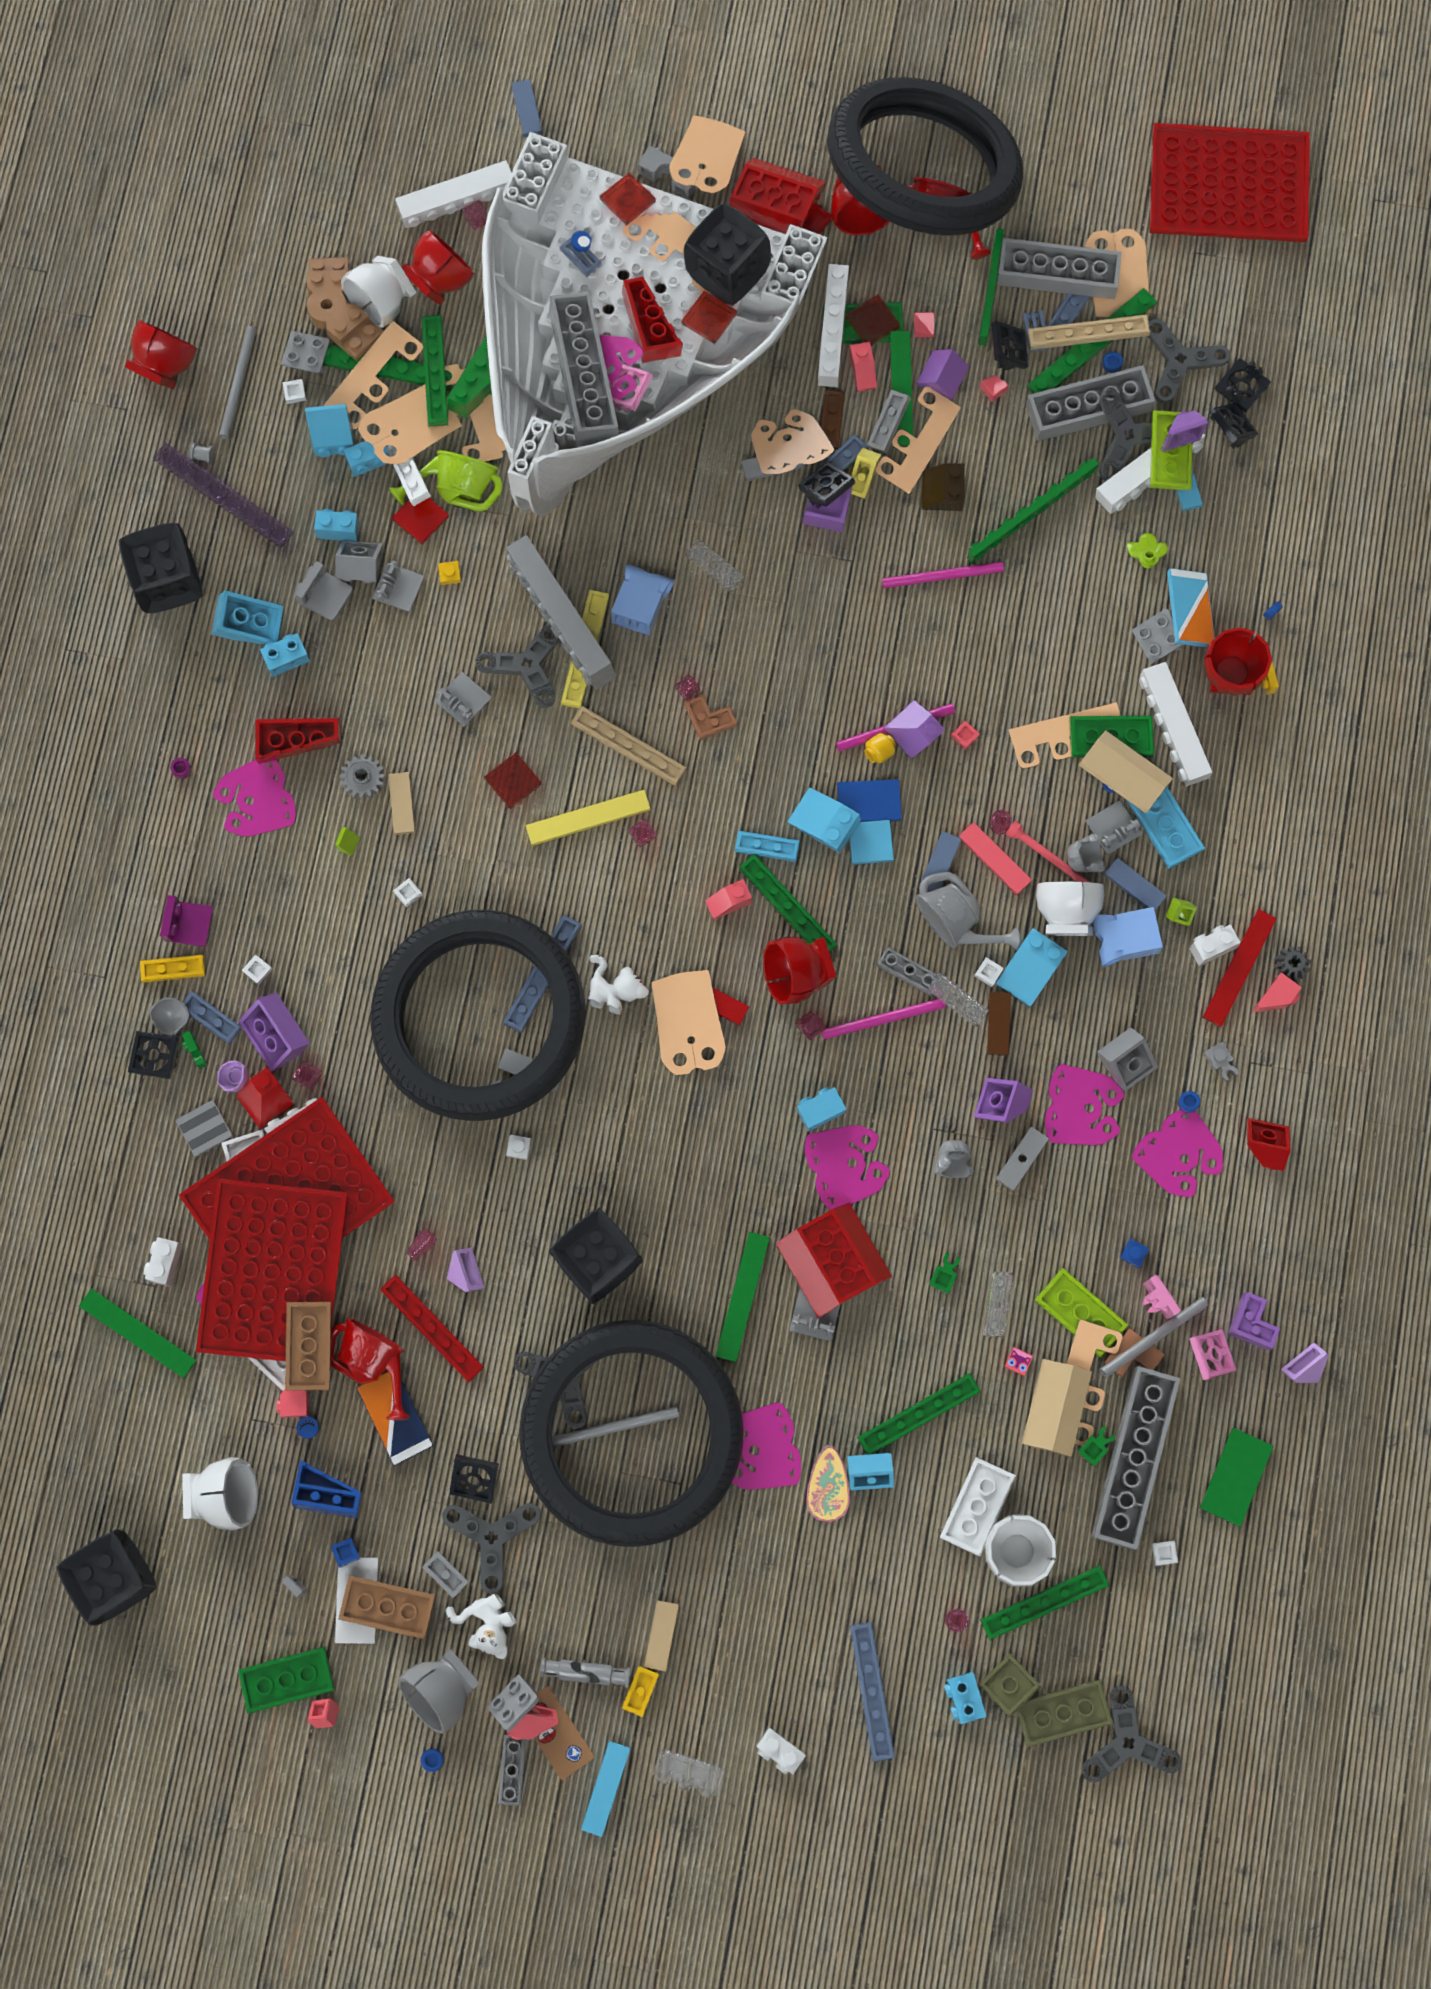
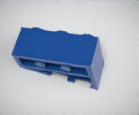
M300 1460L291 1501L294 1509L359 1519L363 1501L362 1493Z

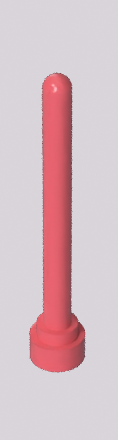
M1016 820L1005 833L1010 838H1019L1076 882H1082V886L1083 882H1090L1023 832L1022 825Z

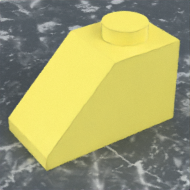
M865 448L861 449L857 455L851 475L855 479L851 494L866 498L881 454Z

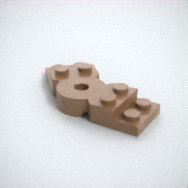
M348 257L309 259L307 271V290L309 294L307 310L310 321L319 329L325 330L326 328L328 338L357 361L371 348L384 331L373 323L369 315L355 303L347 304L346 302L347 297L341 286V278L349 271Z

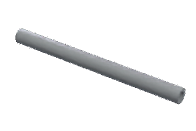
M247 326L219 433V437L222 439H229L257 331L252 326Z
M1201 1297L1103 1366L1100 1369L1102 1375L1107 1378L1205 1309L1208 1306L1207 1301Z
M676 1406L553 1436V1448L679 1417L678 1409Z

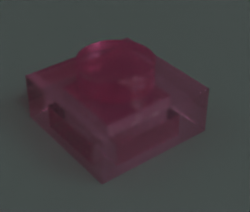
M645 818L628 829V833L639 848L657 837V834Z

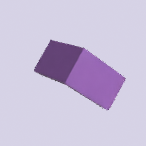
M852 487L828 505V507L822 506L818 509L816 504L808 503L804 513L803 524L843 532Z
M1245 1292L1240 1298L1227 1334L1269 1351L1274 1347L1280 1328L1260 1320L1267 1299Z

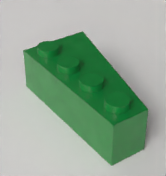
M487 336L447 397L448 409L465 419L483 403V400L489 394H492Z

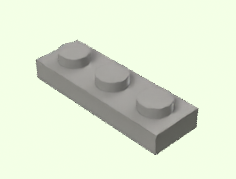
M894 390L890 391L867 443L869 448L887 454L911 398L909 395Z

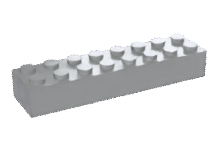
M590 292L550 296L549 313L576 446L595 444L618 436V423Z
M525 535L507 546L508 555L506 559L512 572L518 575L522 587L525 591L529 592L533 604L538 606L543 619L550 624L551 631L561 641V646L566 654L571 656V661L577 670L580 669L582 678L587 686L592 685L596 691L615 679L616 676L610 660L528 536Z
M1140 1366L1134 1368L1091 1538L1130 1550L1138 1549L1181 1378Z

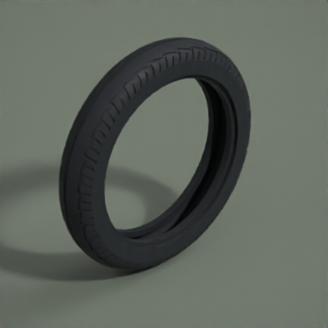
M894 77L880 79L855 89L840 102L832 115L828 129L827 144L831 163L837 176L846 189L860 203L878 216L898 226L933 235L953 236L981 231L1001 220L1011 210L1019 197L1024 171L1021 153L1014 137L1004 123L990 109L960 90L939 82L926 81V79ZM894 115L916 116L940 123L959 133L978 150L988 167L990 184L976 193L960 197L934 196L908 188L885 174L873 162L864 148L860 130L876 119Z
M467 910L448 914L425 924L408 936L396 948L378 977L372 997L370 1023L373 1044L378 1059L388 1077L405 1096L424 1109L444 1117L465 1121H486L518 1113L541 1100L557 1086L568 1072L579 1050L585 1027L586 1007L584 992L577 970L568 954L551 935L532 922L513 914L494 910ZM475 944L498 945L526 957L546 978L553 1003L552 1023L548 1037L538 1055L528 1066L502 1082L488 1086L466 1087L440 1080L418 1064L406 1041L404 1011L411 988L427 966L451 950Z
M621 1320L600 1324L575 1335L556 1349L543 1363L535 1375L523 1403L519 1428L520 1450L526 1474L535 1493L545 1507L560 1522L576 1533L600 1543L623 1547L648 1546L668 1541L689 1531L703 1521L721 1502L731 1486L739 1466L743 1446V1419L739 1400L729 1376L717 1359L704 1346L687 1334L660 1323L643 1320ZM621 1353L652 1355L670 1362L679 1368L699 1390L705 1402L710 1420L709 1451L696 1480L681 1496L671 1503L643 1513L614 1512L603 1509L583 1498L574 1490L562 1474L555 1458L552 1444L554 1413L567 1385L580 1371L599 1359Z

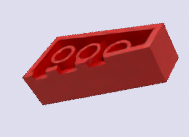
M644 277L623 280L622 296L636 344L643 351L640 357L641 362L647 363L681 356L683 343L675 334L672 324H669L662 307H659L655 300L656 297Z
M339 718L255 719V760L259 764L342 743V722Z

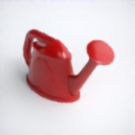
M916 177L913 181L914 184L906 186L918 192L941 197H960L971 194L952 184L924 177ZM979 232L971 233L974 249L970 258L979 260L990 255L991 250L983 246Z
M349 1317L346 1318L347 1323H339L333 1326L331 1329L330 1366L355 1382L362 1384L377 1381L386 1369L391 1375L394 1404L391 1413L386 1419H409L410 1415L403 1409L401 1395L400 1354L404 1352V1349L378 1331ZM344 1331L340 1351L337 1354V1358L343 1362L341 1363L334 1357V1348L337 1335Z

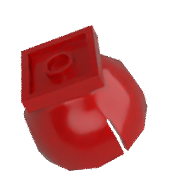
M839 177L837 178L833 188L831 216L835 226L842 233L854 236L867 235L884 228V225L887 226L890 221L878 216L860 203L846 189Z
M432 230L425 232L414 246L412 264L409 266L405 263L401 267L415 286L426 297L439 305L445 300L442 296L444 293L460 290L475 275L471 267Z
M139 320L131 338L134 359L132 361L127 360L124 367L159 385L174 390L177 382L173 381V377L189 368L195 358L197 347L162 329Z
M1241 627L1224 630L1209 643L1204 657V668L1210 681V693H1223L1234 696L1251 695L1252 691L1267 679L1272 657L1268 643L1258 633L1250 643L1255 631Z
M783 937L769 941L764 949L763 971L765 982L789 977V979L766 984L771 996L780 1005L799 1003L809 999L814 991L823 989L837 977L825 938L816 939L812 944H809L798 937Z

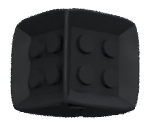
M723 203L709 213L688 237L684 245L685 268L696 283L722 302L732 306L739 302L767 271L771 262L769 237L756 223L744 214Z
M178 523L152 526L130 533L119 539L120 553L128 581L134 592L135 600L144 613H158L192 603L203 596L194 558L188 547L186 536Z
M601 1208L586 1215L549 1249L550 1255L555 1258L560 1268L592 1304H595L612 1292L643 1263L642 1256L638 1254L633 1244Z
M116 1529L93 1540L69 1555L56 1566L59 1578L83 1619L91 1626L100 1625L116 1617L157 1589L149 1567L132 1539L124 1530Z

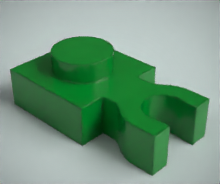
M190 1031L183 1033L184 1041L181 1043L186 1053L190 1052L199 1069L206 1067L207 1063L194 1035Z
M945 1253L943 1267L937 1265L929 1283V1286L946 1294H949L957 1276L953 1269L957 1267L961 1260L957 1257L955 1263L950 1264L947 1260L949 1253Z
M1105 1426L1100 1428L1097 1438L1091 1435L1077 1451L1093 1467L1107 1453L1108 1449L1105 1445L1116 1438L1114 1434L1109 1439L1104 1438L1103 1432L1107 1429Z

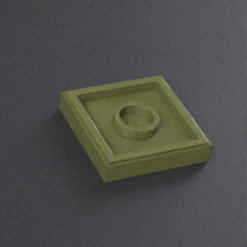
M1011 1653L978 1683L1009 1718L1042 1687Z

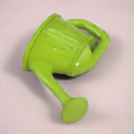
M437 450L438 456L420 470L423 479L431 474L437 475L436 489L443 500L449 504L482 512L488 510L498 499L503 488L501 478L495 473L498 472V467L449 451ZM490 481L494 482L495 488L484 503L478 504L465 500L480 501ZM403 485L398 488L389 487L393 497L401 505H404L407 493Z

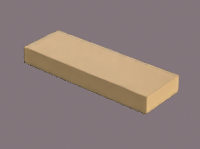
M409 772L388 774L394 835L415 833Z
M657 1600L644 1665L645 1668L666 1672L679 1604Z

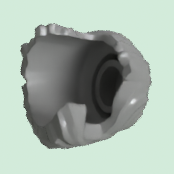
M1091 834L1072 843L1068 847L1067 860L1074 871L1102 872L1105 870L1100 849V839L1096 834Z
M948 1140L944 1142L938 1151L934 1172L945 1178L956 1179L973 1175L974 1170L969 1164L971 1151L968 1145L961 1140Z

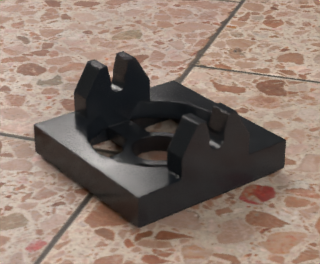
M998 321L991 323L994 360L998 361V369L1002 367L1003 370H1010L1015 367L1020 369L1027 368L1028 358L1025 330ZM1009 339L1014 343V349L1010 347ZM1002 345L1009 351V356L1003 353ZM1019 350V356L1016 359L1015 351Z
M1239 358L1214 389L1232 403H1237L1240 409L1246 413L1267 389L1271 381L1263 376L1262 367L1256 368L1255 362L1247 364ZM1237 372L1248 373L1245 378L1240 379L1233 374ZM1253 378L1256 379L1258 384L1256 392L1250 388V382ZM1228 380L1234 384V387H1228ZM1237 383H1246L1248 389L1240 391L1237 388ZM1248 394L1250 397L1242 398V395Z
M1237 403L1215 407L1209 412L1211 420L1217 422L1231 441L1230 446L1232 449L1239 448L1247 440L1253 439L1258 435V432ZM1232 427L1236 428L1240 434H1236Z
M826 462L801 482L798 487L801 492L807 495L812 505L816 504V507L819 509L822 505L827 507L855 484V479L831 463ZM824 480H831L830 484L821 485ZM818 481L819 485L812 489L813 484ZM822 490H832V492L827 495L819 494Z
M136 1031L128 1073L171 1080L172 1071L177 1066L179 1038ZM152 1040L151 1046L146 1050H142V1045ZM159 1041L167 1045L169 1054L161 1053V1050L158 1048ZM151 1049H156L159 1052V1056L155 1060H149L147 1057V1053ZM139 1056L145 1057L148 1061L147 1069L140 1065ZM160 1059L168 1060L163 1068L153 1071L155 1063Z
M456 1454L449 1494L492 1504L498 1481L499 1463ZM463 1467H472V1471L467 1475L460 1473ZM479 1468L484 1469L488 1473L490 1480L483 1479L478 1474ZM474 1476L478 1478L479 1483L476 1485L470 1484L468 1477ZM460 1481L465 1482L466 1486L469 1487V1489H466L460 1483ZM480 1486L488 1487L482 1491H475Z

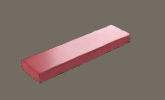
M974 822L958 836L1016 895L1031 883L1032 879Z

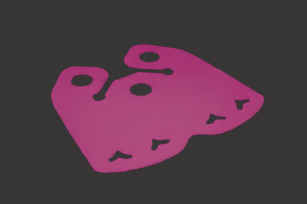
M599 335L606 370L611 365L615 367L613 373H607L611 384L620 376L623 365L619 357L616 356V353L621 352L620 355L625 363L632 365L642 356L643 351L632 339ZM630 350H635L636 352L633 358L627 356ZM623 375L614 384V387H610L612 397L621 400L635 389L636 382L632 375ZM624 381L629 382L627 389L621 388V384Z
M256 760L251 761L227 773L220 779L214 789L213 797L224 804H228L234 798L237 785H241L242 788L239 790L236 798L239 809L245 814L253 816L252 820H248L247 817L238 812L229 813L224 824L228 832L245 837L294 824L296 817L294 800L291 794L283 789L285 776L276 760L269 762L273 767H267V763L259 764ZM275 774H277L278 781L273 779ZM223 788L229 789L230 793L228 796L221 795ZM246 797H253L254 803L247 805L245 803ZM283 797H285V802L288 804L282 803ZM288 812H290V814L288 815L289 818H290L289 820H288L287 817H285V815H286ZM234 819H239L241 821L239 827L232 826V821Z
M1060 1064L1054 1071L1049 1085V1095L1053 1102L1045 1115V1129L1049 1141L1062 1144L1100 1145L1117 1136L1120 1128L1115 1119L1110 1116H1105L1095 1125V1128H1090V1124H1093L1101 1116L1102 1103L1098 1096L1094 1094V1090H1099L1100 1096L1108 1106H1115L1124 1098L1123 1090L1111 1077L1104 1074ZM1061 1071H1063L1064 1077L1058 1078L1061 1075ZM1056 1086H1058V1088L1061 1089V1091H1059L1058 1094H1056ZM1113 1089L1116 1092V1097L1109 1098L1107 1091ZM1092 1104L1094 1107L1093 1112H1086L1085 1105ZM1053 1112H1055L1057 1118H1055L1054 1120H1052V1118L1054 1117ZM1105 1124L1111 1125L1112 1131L1110 1133L1103 1131ZM1052 1128L1057 1131L1055 1136H1053Z
M1178 1110L1164 1120L1160 1131L1150 1132L1141 1139L1134 1149L1132 1159L1170 1194L1192 1197L1196 1192V1179L1192 1175L1173 1176L1172 1173L1174 1171L1189 1172L1199 1161V1150L1203 1149L1204 1154H1202L1201 1170L1203 1173L1220 1174L1223 1169V1153L1219 1143L1196 1111L1189 1113L1188 1119L1181 1116H1186L1188 1113ZM1175 1121V1127H1169ZM1154 1138H1156L1154 1145L1148 1143L1149 1141H1152ZM1144 1149L1145 1155L1138 1156L1141 1150ZM1181 1155H1188L1189 1162L1182 1163L1180 1160ZM1209 1159L1216 1161L1214 1168H1210L1207 1165ZM1187 1181L1190 1184L1189 1189H1181V1182Z
M851 1125L807 1135L805 1141L807 1163L817 1173L816 1190L822 1202L830 1210L849 1202L853 1204L875 1194L887 1180L890 1170L879 1161L870 1163L865 1180H861L860 1176H862L866 1167L863 1155L860 1151L849 1146V1143L853 1142L855 1146L865 1152L873 1151L879 1138L874 1131L859 1125ZM864 1135L870 1137L871 1141L869 1144L862 1143L861 1138ZM811 1141H813V1142L816 1144V1145L813 1147V1149H811V1146H812ZM813 1157L819 1158L817 1165L815 1163L816 1160L813 1159ZM850 1158L856 1159L857 1165L855 1167L848 1166ZM875 1169H880L882 1171V1176L880 1178H875L873 1176V1171ZM822 1182L828 1185L825 1190L823 1189L824 1185ZM828 1197L834 1198V1204L831 1203Z
M777 1402L743 1413V1432L747 1431L748 1435L743 1441L742 1456L744 1461L756 1468V1471L751 1472L750 1468L740 1461L738 1468L742 1470V1476L739 1478L734 1477L732 1483L742 1489L749 1490L797 1485L801 1475V1459L799 1451L791 1443L794 1436V1426L787 1409ZM778 1409L780 1410V1414H782L783 1417L777 1416ZM785 1425L787 1426V1434H785V1432L782 1430V1428H784ZM751 1446L759 1448L757 1455L750 1453L749 1449ZM790 1452L792 1453V1458L794 1459V1461L788 1459ZM793 1469H795L793 1473L794 1478L789 1474Z

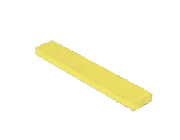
M589 590L582 620L598 642L610 595ZM571 661L561 705L580 709L583 704L587 684L582 678L580 669L577 670Z
M641 790L525 826L531 845L534 846L650 811V806L645 790Z

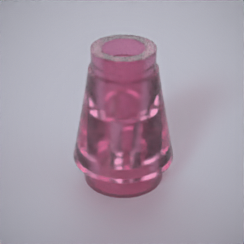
M425 1228L423 1231H419L406 1253L412 1259L417 1260L434 1247L438 1239Z

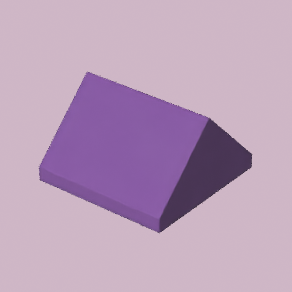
M953 349L933 350L916 385L921 388L930 387L952 401L969 366Z

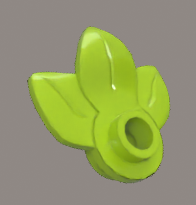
M1148 532L1141 535L1139 542L1127 543V550L1130 556L1139 559L1140 564L1144 568H1153L1158 563L1159 558L1165 556L1168 551L1167 543H1157L1156 537Z

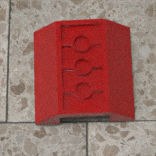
M753 158L745 164L730 197L729 205L757 225L786 235L790 224L804 229L816 199L820 200L827 182Z
M850 1202L822 1214L775 1243L817 1318L835 1310L839 1305L869 1288H874L892 1278L890 1271Z

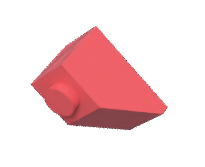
M870 342L850 345L849 359L857 392L876 389L875 365Z
M744 879L722 888L705 900L713 920L752 904V897Z
M1280 973L1253 1010L1255 1012L1285 1009L1290 1003L1294 1006L1301 996L1298 992L1302 987L1283 973Z
M284 1390L280 1394V1400H277L276 1403L277 1413H280V1417H310L309 1391Z
M535 1705L510 1731H507L508 1736L516 1740H530L558 1724L559 1720L556 1710Z

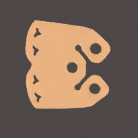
M796 409L788 413L785 417V423L798 428L803 427V431L788 427L777 431L772 438L773 440L768 441V438L771 437L777 426L772 421L762 419L756 423L751 435L761 472L765 474L785 473L793 470L799 463L813 464L825 459L834 451L832 444L816 419L810 414ZM795 415H799L801 417V420L799 422H794L792 420V417ZM767 425L769 431L762 432L761 427ZM789 434L792 436V439L785 441L783 436Z

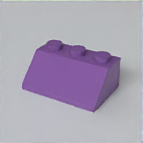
M277 993L258 998L238 1021L271 1072L278 1070L298 1057L310 1045V1042Z

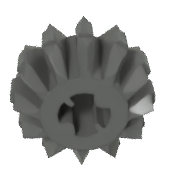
M1289 946L1287 950L1282 949L1280 951L1281 955L1275 957L1278 963L1274 965V968L1281 969L1277 974L1284 973L1288 978L1291 976L1294 982L1298 980V977L1303 979L1306 976L1305 973L1310 971L1307 965L1311 963V960L1305 959L1308 952L1301 954V947H1298L1295 951L1292 946ZM1291 960L1293 961V963H1294V962L1296 963V966H1295V967H1292L1293 964H1292V965L1289 964V962H1290Z

